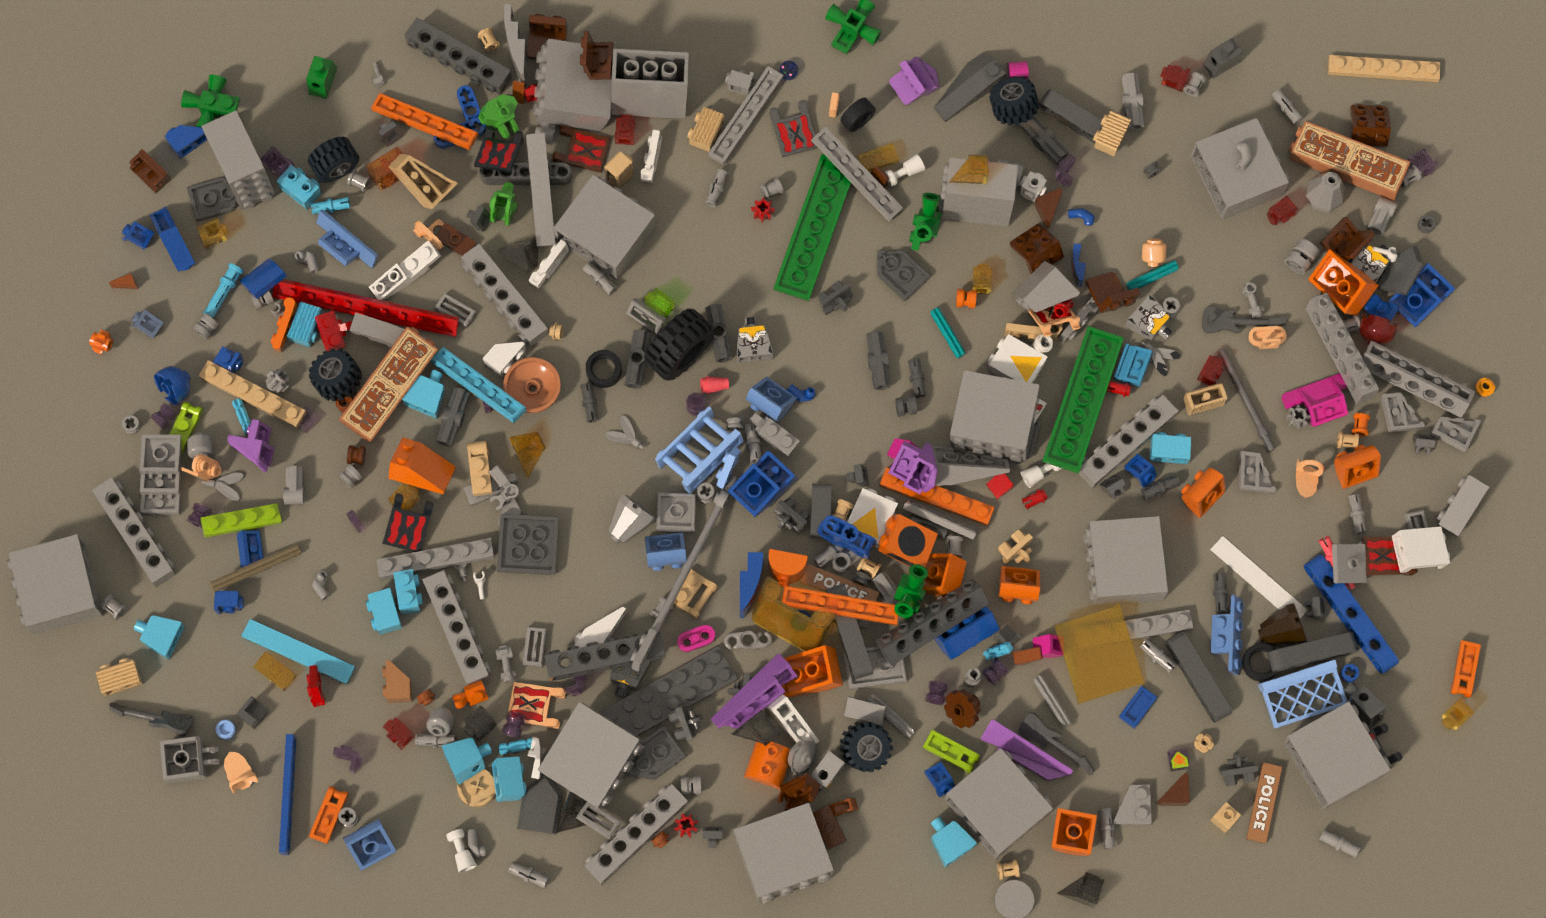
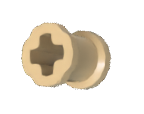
M492 28L483 29L478 33V38L482 40L485 46V52H492L500 46L499 41H496L493 35Z
M1342 431L1338 432L1337 448L1348 447L1354 450L1358 446V433L1352 435L1343 434Z
M838 499L835 513L831 516L848 522V514L854 505L845 500Z
M863 558L857 571H863L874 579L882 565Z
M1014 859L1013 862L1002 864L997 862L999 880L1009 876L1020 877L1017 859Z

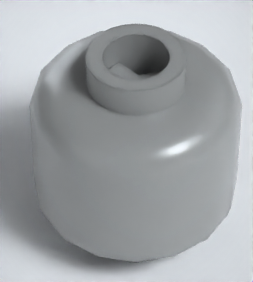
M201 432L189 437L187 440L188 456L193 460L199 454L211 457L213 454L212 439Z
M444 707L433 709L427 720L426 727L428 731L435 736L448 735L454 724V715L449 709Z

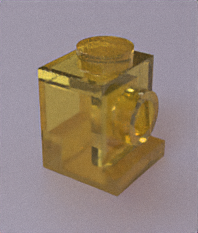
M218 219L197 226L206 249L227 240L225 235L228 232L225 224H220Z
M978 264L977 267H973L972 290H977V293L990 294L992 289V268H988L987 264Z
M1460 699L1441 716L1443 719L1442 723L1447 729L1455 731L1474 712ZM1453 714L1457 716V721L1452 717Z

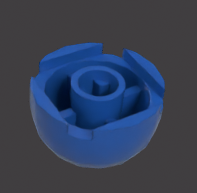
M167 366L155 373L154 380L160 393L164 391L168 395L165 399L172 405L180 403L189 395L191 378L185 370L182 371L180 368Z

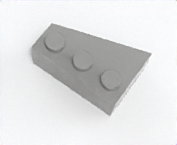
M1470 475L1461 478L1457 485L1459 489L1456 493H1452L1447 501L1449 503L1446 510L1442 509L1436 518L1439 520L1438 525L1457 536L1460 535L1489 489V486Z

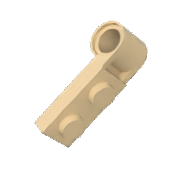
M1006 323L1004 336L1009 334L1016 339L1026 338L1028 341L1034 342L1037 336L1043 333L1041 328L1037 326ZM1062 323L1051 326L1058 330V332L1052 333V336H1050L1053 341L1059 338L1063 328Z
M487 440L467 443L473 496L493 494L491 475L488 473L490 466Z

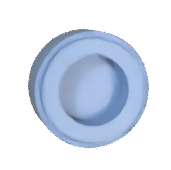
M221 720L216 725V734L222 740H230L235 736L236 726L232 721Z

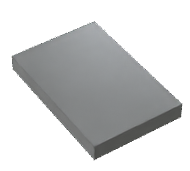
M878 646L866 648L873 674L854 680L845 651H843L849 690L907 683L904 659L891 666L883 658Z

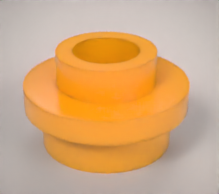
M1481 378L1477 381L1475 388L1479 395L1487 397L1494 392L1495 384L1489 378ZM1483 384H1487L1489 389H1484Z

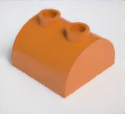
M1360 445L1354 449V452L1347 454L1346 451H1343L1336 456L1334 461L1335 470L1343 489L1379 477L1381 455L1375 446L1365 447Z
M1208 468L1205 472L1200 470L1194 477L1196 481L1192 485L1186 484L1181 491L1183 502L1199 518L1225 493L1224 475L1212 468Z
M769 549V572L778 581L779 586H789V584L795 583L802 578L807 568L808 556Z
M1001 566L998 597H1002V600L1005 602L1021 599V602L1024 604H1032L1033 601H1038L1040 570Z
M757 739L744 778L781 790L780 787L784 783L789 768L788 755L790 749L775 742Z
M1057 808L1051 849L1071 855H1091L1097 815Z

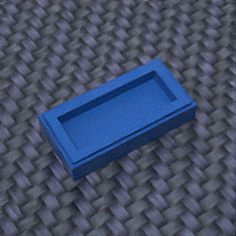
M1141 686L1119 715V718L1132 728H1135L1157 699V696Z

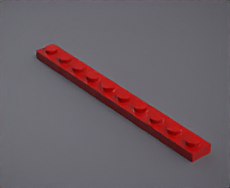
M283 279L273 287V298L285 300L290 297L296 303L303 302L351 315L358 313L384 322L456 337L458 333L460 317L286 279Z

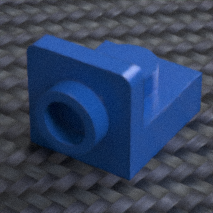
M133 221L130 225L126 224L124 227L122 240H128L138 247L145 249L154 232Z
M1376 294L1372 295L1364 307L1373 320L1390 323L1399 310L1396 304L1382 301Z
M222 346L213 363L235 373L236 370L242 367L243 357L241 353H235Z
M1136 454L1124 466L1128 473L1139 480L1143 488L1152 483L1157 476L1154 466L1139 454Z
M942 762L924 771L926 777L935 788L938 797L946 795L955 787L953 778Z

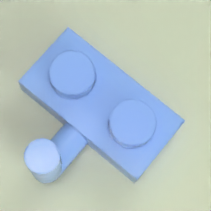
M734 447L730 453L726 452L722 461L725 463L724 467L720 468L716 475L718 479L717 487L723 489L728 483L734 467L739 462L740 449Z

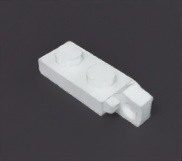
M653 130L652 136L648 137L649 152L645 153L644 164L646 165L641 170L642 182L653 183L663 139L659 130Z
M560 240L558 244H554L547 259L544 258L537 272L532 273L529 279L532 285L540 288L543 282L550 278L569 252L565 241Z

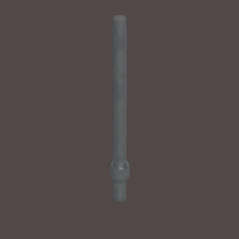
M1225 349L1218 351L1258 430L1257 434L1260 440H1263L1268 452L1275 450L1276 448L1269 437L1270 433L1267 427H1264Z

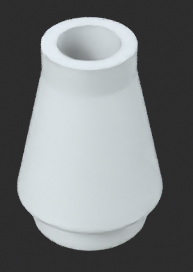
M1040 334L1030 347L1040 353L1049 352L1052 349L1053 340L1050 336L1044 337L1043 334Z

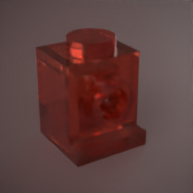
M1177 65L1164 66L1160 75L1163 78L1161 84L1182 92L1191 69L1187 68L1185 71Z
M621 115V118H616L615 144L634 145L636 123L632 116Z
M1286 195L1270 207L1266 215L1269 222L1277 226L1280 222L1284 224L1291 217L1296 216L1299 209Z
M1209 355L1197 380L1208 386L1215 385L1224 370L1221 368L1224 362L1223 359L1218 356Z
M396 717L393 720L389 719L383 726L388 733L386 737L394 744L398 742L397 746L401 750L415 736Z

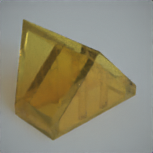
M968 155V159L948 183L987 184L989 175L988 156Z
M538 432L511 436L509 438L511 447L527 478H529L540 456L546 449Z

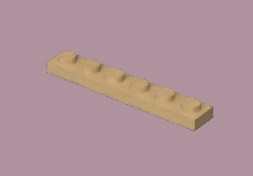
M1329 55L1328 75L1439 82L1440 62Z
M209 360L198 376L207 383L242 399V401L295 428L299 427L307 413L306 410Z

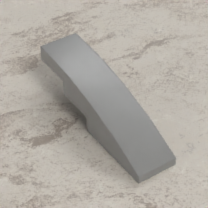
M355 313L350 327L351 333L386 344L389 348H391L404 330L393 324Z

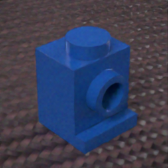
M239 591L215 592L214 611L217 614H221V610L224 613H235V611H241L244 608V597H241Z

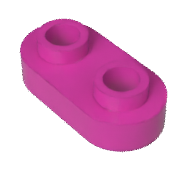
M702 625L683 632L677 639L678 647L683 652H691L710 645L715 639V631L709 625ZM707 633L709 637L703 639L702 634ZM685 640H689L691 644L689 646H685L683 642Z

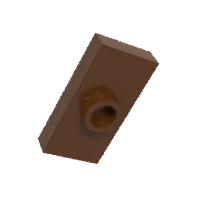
M447 223L443 224L436 235L443 245L461 256L477 244L476 241Z
M830 805L813 812L818 829L829 850L847 841Z

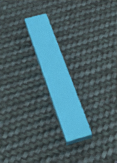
M442 347L431 358L433 365L512 423H515L527 411L524 405L446 348Z
M249 619L241 635L246 640L308 668L311 665H317L319 673L346 685L356 668L345 661Z

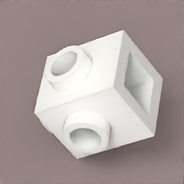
M1030 171L1028 176H1023L1019 184L1021 186L1020 195L1027 200L1035 202L1036 198L1046 193L1047 187L1045 185L1047 180L1040 173Z

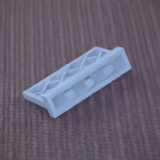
M1335 660L1320 663L1258 684L1274 728L1336 709L1347 703ZM1326 674H1333L1335 681L1332 687L1322 682ZM1308 680L1318 683L1314 692L1304 688ZM1293 685L1300 689L1295 699L1286 694L1289 686ZM1320 685L1330 689L1326 699L1316 695ZM1275 691L1281 694L1277 705L1270 702L1268 693ZM1302 691L1312 695L1308 705L1298 701ZM1333 691L1340 694L1341 703L1334 704L1329 701ZM1284 697L1294 701L1289 711L1280 707ZM1315 697L1324 701L1320 710L1310 707ZM1296 703L1306 707L1301 716L1292 713ZM1278 709L1287 713L1285 720L1277 723L1275 717Z

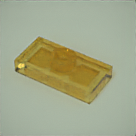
M893 143L857 156L859 162L868 172L872 171L875 166L883 168L899 162Z
M266 651L253 666L283 691L296 677L293 672Z

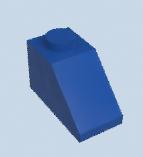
M179 125L178 127L171 128L165 135L168 144L180 159L207 141L201 127Z

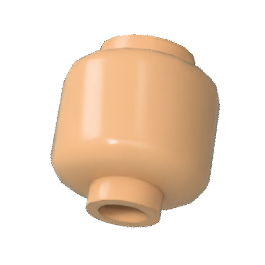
M1147 239V242H1144L1142 245V260L1147 262L1148 266L1158 267L1159 263H1163L1166 260L1167 245L1162 242V239Z

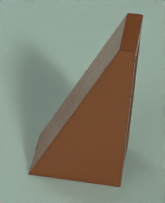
M513 81V97L520 104H524L525 82Z
M131 273L109 282L112 288L138 289Z
M1040 647L1012 652L1014 663L1017 665H1024L1043 659Z
M848 798L830 805L835 816L859 810L855 798Z

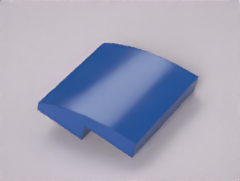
M268 258L239 281L249 293L258 299L287 276L273 260Z

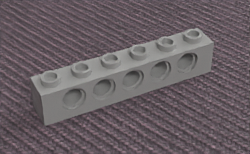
M480 244L461 256L462 268L467 274L470 272L474 278L472 279L477 287L482 286L485 290L484 295L490 302L494 301L497 305L495 308L501 316H506L508 319L506 322L512 330L516 329L519 332L518 337L524 344L527 343L532 347L549 334L545 324ZM478 266H485L483 271L476 270ZM489 280L497 281L494 285L487 284ZM501 294L508 295L506 299H499ZM512 308L520 309L516 314L510 312ZM524 322L531 323V325L528 328H523L521 326Z
M1325 293L1311 298L1305 310L1354 401L1358 405L1374 399L1379 388L1330 297Z
M1373 341L1369 343L1362 356L1371 374L1461 418L1475 394V391Z
M1164 395L1159 398H1153L1148 403L1149 407L1146 410H1139L1134 415L1135 419L1131 423L1129 421L1124 423L1117 435L1113 433L1106 440L1108 443L1103 447L1099 445L1092 452L1094 455L1089 459L1087 457L1084 458L1079 475L1092 489L1150 440L1153 434L1159 432L1177 416L1178 410ZM1150 413H1156L1159 419H1152ZM1142 425L1145 431H1138L1136 426ZM1128 437L1131 440V443H1124L1122 441V438ZM1114 449L1117 452V455L1111 456L1108 453V450ZM1100 461L1103 467H1095L1094 462Z
M111 477L92 489V491L153 585L158 587L176 575L172 570L175 566L170 558L165 559L163 556L165 550L159 542L155 544L152 538L155 535L149 527L145 528L142 524L145 520L140 512L135 513L132 509L135 505L129 496L125 498L122 492L125 489L119 480L115 482ZM114 497H119V501L116 504H111V500ZM123 513H130L127 519H121ZM134 528H140L136 535H131V531ZM150 543L147 550H141L143 544ZM154 559H160L158 565L151 566Z
M443 570L422 579L466 684L470 685L480 680L482 682L489 680L488 673L491 672L487 661L483 663L481 659L484 653L480 644L476 645L473 640L476 634L472 626L469 628L466 621L469 618L465 609L461 610L458 605L461 603L458 592L453 593L451 586L454 583L450 574L446 575ZM441 590L448 591L445 597H439L438 593ZM454 607L456 610L452 615H448L445 613L447 608ZM460 624L463 626V629L460 632H454L453 627ZM463 642L470 643V647L467 650L460 648ZM476 659L478 664L475 667H469L468 662Z
M672 784L669 787L665 785L658 792L659 796L655 800L650 799L643 806L645 809L640 814L638 812L629 819L631 823L625 828L623 826L615 832L616 837L614 839L605 841L597 855L593 853L587 858L585 869L601 886L688 805V800ZM661 802H668L670 804L669 809L666 811L660 810L659 804ZM653 815L656 819L653 824H646L644 821L645 817ZM639 829L641 835L638 838H633L630 836L631 830ZM620 842L627 845L626 849L622 852L615 849L616 845ZM604 856L612 858V862L607 866L601 864V859Z

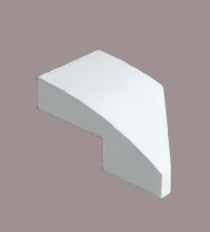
M533 737L531 749L528 752V756L535 757L531 778L539 779L542 773L538 771V768L543 762V752L540 739Z

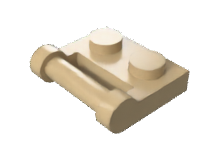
M691 569L673 605L697 619L702 607L711 594L716 592L719 587ZM702 585L707 587L694 607H689L688 605Z

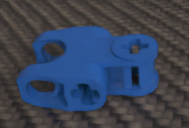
M831 515L826 516L817 529L820 537L840 548H846L865 559L869 558V553L877 542L872 536L858 531L854 525ZM827 525L831 526L833 531L828 529Z

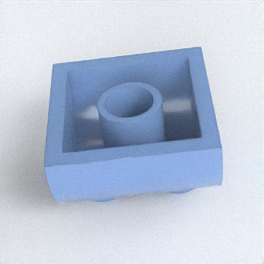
M765 377L751 387L746 400L751 403L750 407L753 410H761L766 414V417L771 418L774 422H779L790 411L797 397L769 377Z
M683 532L645 537L648 568L652 567L653 570L659 571L667 565H671L672 568H681L686 563Z
M379 818L343 837L346 846L361 871L396 852Z

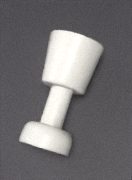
M915 154L903 163V168L895 172L887 170L884 173L889 177V185L893 187L898 183V178L906 174L912 176L925 171V166L921 158Z
M1046 463L1040 468L1035 465L1020 473L1025 484L1031 488L1044 478V473L1051 469L1059 471L1062 468Z
M457 829L446 835L448 841L454 842L458 852L455 854L458 872H467L477 867L470 851L465 850L461 840L464 837L463 829Z

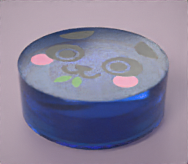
M785 61L781 64L780 73L783 75V79L793 80L796 78L798 66L795 62Z

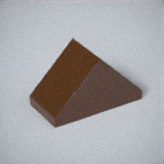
M1061 188L1035 199L1034 206L1046 228H1050L1062 195L1063 189Z
M1185 772L1158 800L1157 804L1159 806H1187L1190 803L1188 774Z

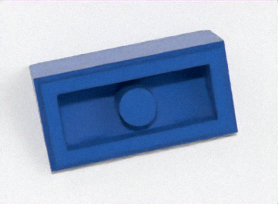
M260 530L240 531L237 534L240 565L243 568L264 557Z

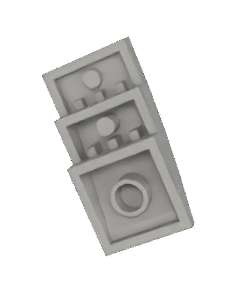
M504 4V23L510 56L519 81L525 82L526 87L525 39H521L518 22H514L512 5Z
M142 435L140 458L141 515H180L182 470H180L182 467L181 435Z

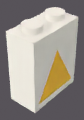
M1008 334L1005 339L1002 338L998 343L997 348L999 350L997 353H992L988 359V371L998 377L1034 383L1048 357Z
M862 488L848 523L854 525L858 531L875 538L877 542L873 547L878 549L880 546L879 540L886 530V522L889 517L895 514L898 503L889 496L882 497L878 495V492L868 488L866 490Z

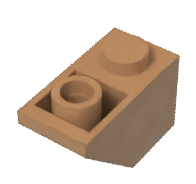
M387 660L386 666L382 667L383 678H386V686H383V697H386L388 703L412 702L411 680L390 660Z

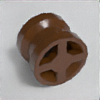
M349 445L347 464L358 463V465L363 466L366 455L365 446L355 448L354 445Z

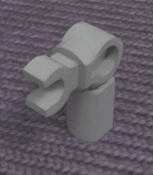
M497 464L488 473L499 487L503 486L504 488L500 491L499 495L491 496L489 501L492 502L498 499L500 503L495 508L499 510L503 507L506 500L508 502L518 495L519 489L515 484L509 482L510 478L501 466Z

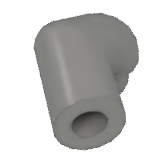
M299 250L295 253V259L307 264L310 273L319 271L314 254L305 250Z
M468 830L467 837L470 850L477 858L485 857L487 855L486 847H479L477 830Z

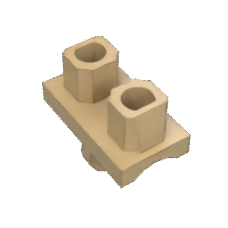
M1018 529L1011 536L1016 543L1013 548L1006 541L998 547V551L1003 556L1002 561L1005 564L1017 554L1019 556L1014 559L1016 563L1022 560L1026 563L1030 561L1028 555L1032 552L1031 548L1023 549L1031 543L1033 537L1030 534L1026 535Z

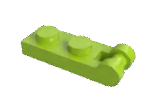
M186 401L182 404L181 411L169 434L181 435L182 455L187 447V440L192 436L203 413V408L191 406V403ZM188 413L193 414L191 419L186 417Z
M931 730L923 745V749L952 763L967 773L973 771L975 761L978 762L980 758L979 754L934 730ZM963 755L968 757L966 763L961 761Z

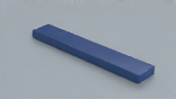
M286 734L279 843V853L281 855L290 854L297 739L293 734Z

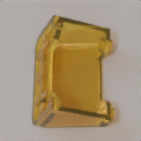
M767 577L752 611L753 622L804 652L823 646L835 625L836 614L827 609L816 610L812 618L804 615L778 600L781 586L774 579Z

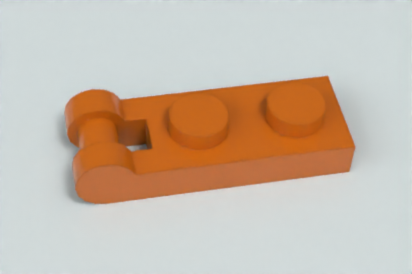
M290 297L284 300L286 308L283 316H279L277 334L274 333L271 339L272 348L279 352L283 350L287 334L297 310V303Z
M1464 640L1460 641L1453 682L1450 689L1451 694L1457 695V693L1464 694V697H1471L1481 644ZM1460 680L1466 682V687L1459 686Z
M329 786L309 838L325 844L329 843L339 819V812L343 809L349 792H340L335 787ZM333 797L339 799L337 804L331 802Z

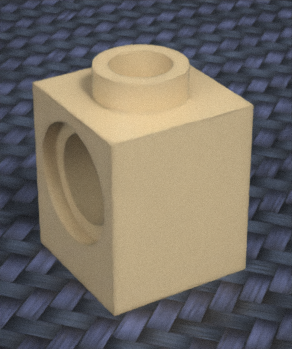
M1226 802L1210 821L1226 833L1241 814Z

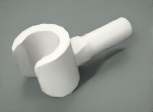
M1373 247V251L1386 255L1385 258L1389 262L1396 261L1398 255L1396 254L1397 250L1395 247H1390L1388 250Z
M483 571V576L480 579L476 578L475 572L473 574L474 581L478 585L480 600L485 599L483 583L486 581Z

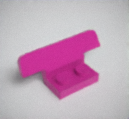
M1340 373L1282 395L1285 409L1304 404L1308 415L1311 416L1309 421L1313 427L1348 415L1345 397L1341 391L1347 388Z

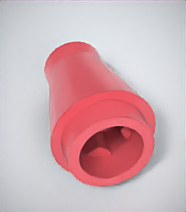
M705 376V378L700 379L701 392L708 395L729 389L728 378Z

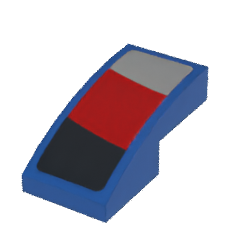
M1074 243L1071 254L1072 272L1077 286L1081 287L1086 263L1079 262L1081 244Z

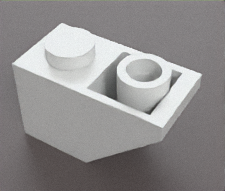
M523 342L495 344L483 357V362L502 378L517 360L519 361L526 354L525 344Z

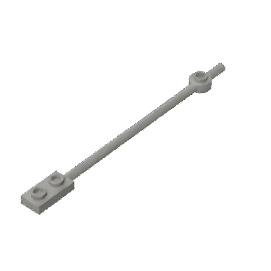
M731 475L724 490L721 493L717 492L713 501L716 504L658 617L647 635H642L639 642L641 645L639 650H635L630 660L633 661V670L640 671L656 640V635L716 520L726 506L730 496L728 490L738 480L736 476Z

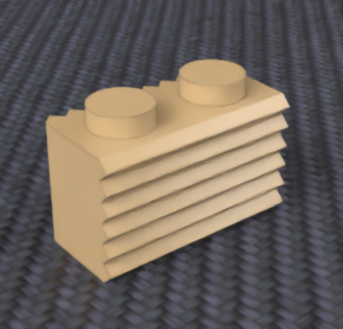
M703 107L701 112H697L695 122L697 123L694 128H690L687 138H689L690 145L709 152L724 123V114Z
M1110 111L1109 115L1105 114L1100 124L1103 127L1101 131L1097 130L1093 141H1096L1094 148L1115 156L1131 119L1114 111Z
M619 151L604 166L605 179L613 187L623 188L625 182H628L630 177H633V159L628 154H623Z
M1222 383L1187 392L1183 397V402L1189 416L1195 413L1198 414V412L1209 411V409H1216V407H1223L1227 400Z
M125 658L120 660L117 665L111 666V664L101 666L100 670L95 671L101 693L104 696L142 685L138 666L134 659Z

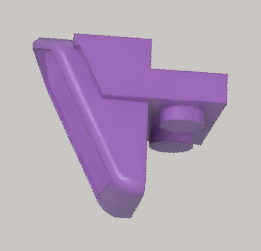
M917 56L910 61L904 60L899 65L902 69L889 80L891 86L905 105H909L922 96H928L941 88L937 70Z
M252 419L247 429L248 438L228 435L227 440L232 448L238 450L263 472L268 471L275 449L268 444L272 428L260 420Z
M904 441L888 473L904 481L903 486L918 494H921L922 491L928 492L935 486L938 472L932 445L926 442L924 447L920 449Z

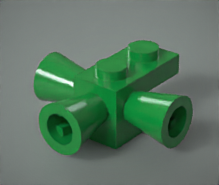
M859 0L856 9L850 8L847 14L837 5L832 4L825 20L841 25L840 31L831 43L832 47L847 55L859 36L863 37L872 46L877 43L882 30L866 25L867 16L875 9V5L870 0Z
M209 75L208 91L203 90L201 96L184 90L181 107L199 108L201 112V117L196 127H201L214 121V118H220L221 114L227 115L238 110L239 97L221 94L227 82L224 77Z
M935 193L922 194L923 206L920 208L919 213L914 215L912 225L916 227L914 231H911L909 242H912V250L919 251L921 242H927L932 236L937 237L942 218V213L939 212L938 207L941 197Z
M914 564L909 568V575L904 573L893 598L898 601L894 611L900 617L910 619L913 613L916 614L921 604L918 603V600L922 601L926 590H923V586L925 584L924 580L928 576V570L924 566Z

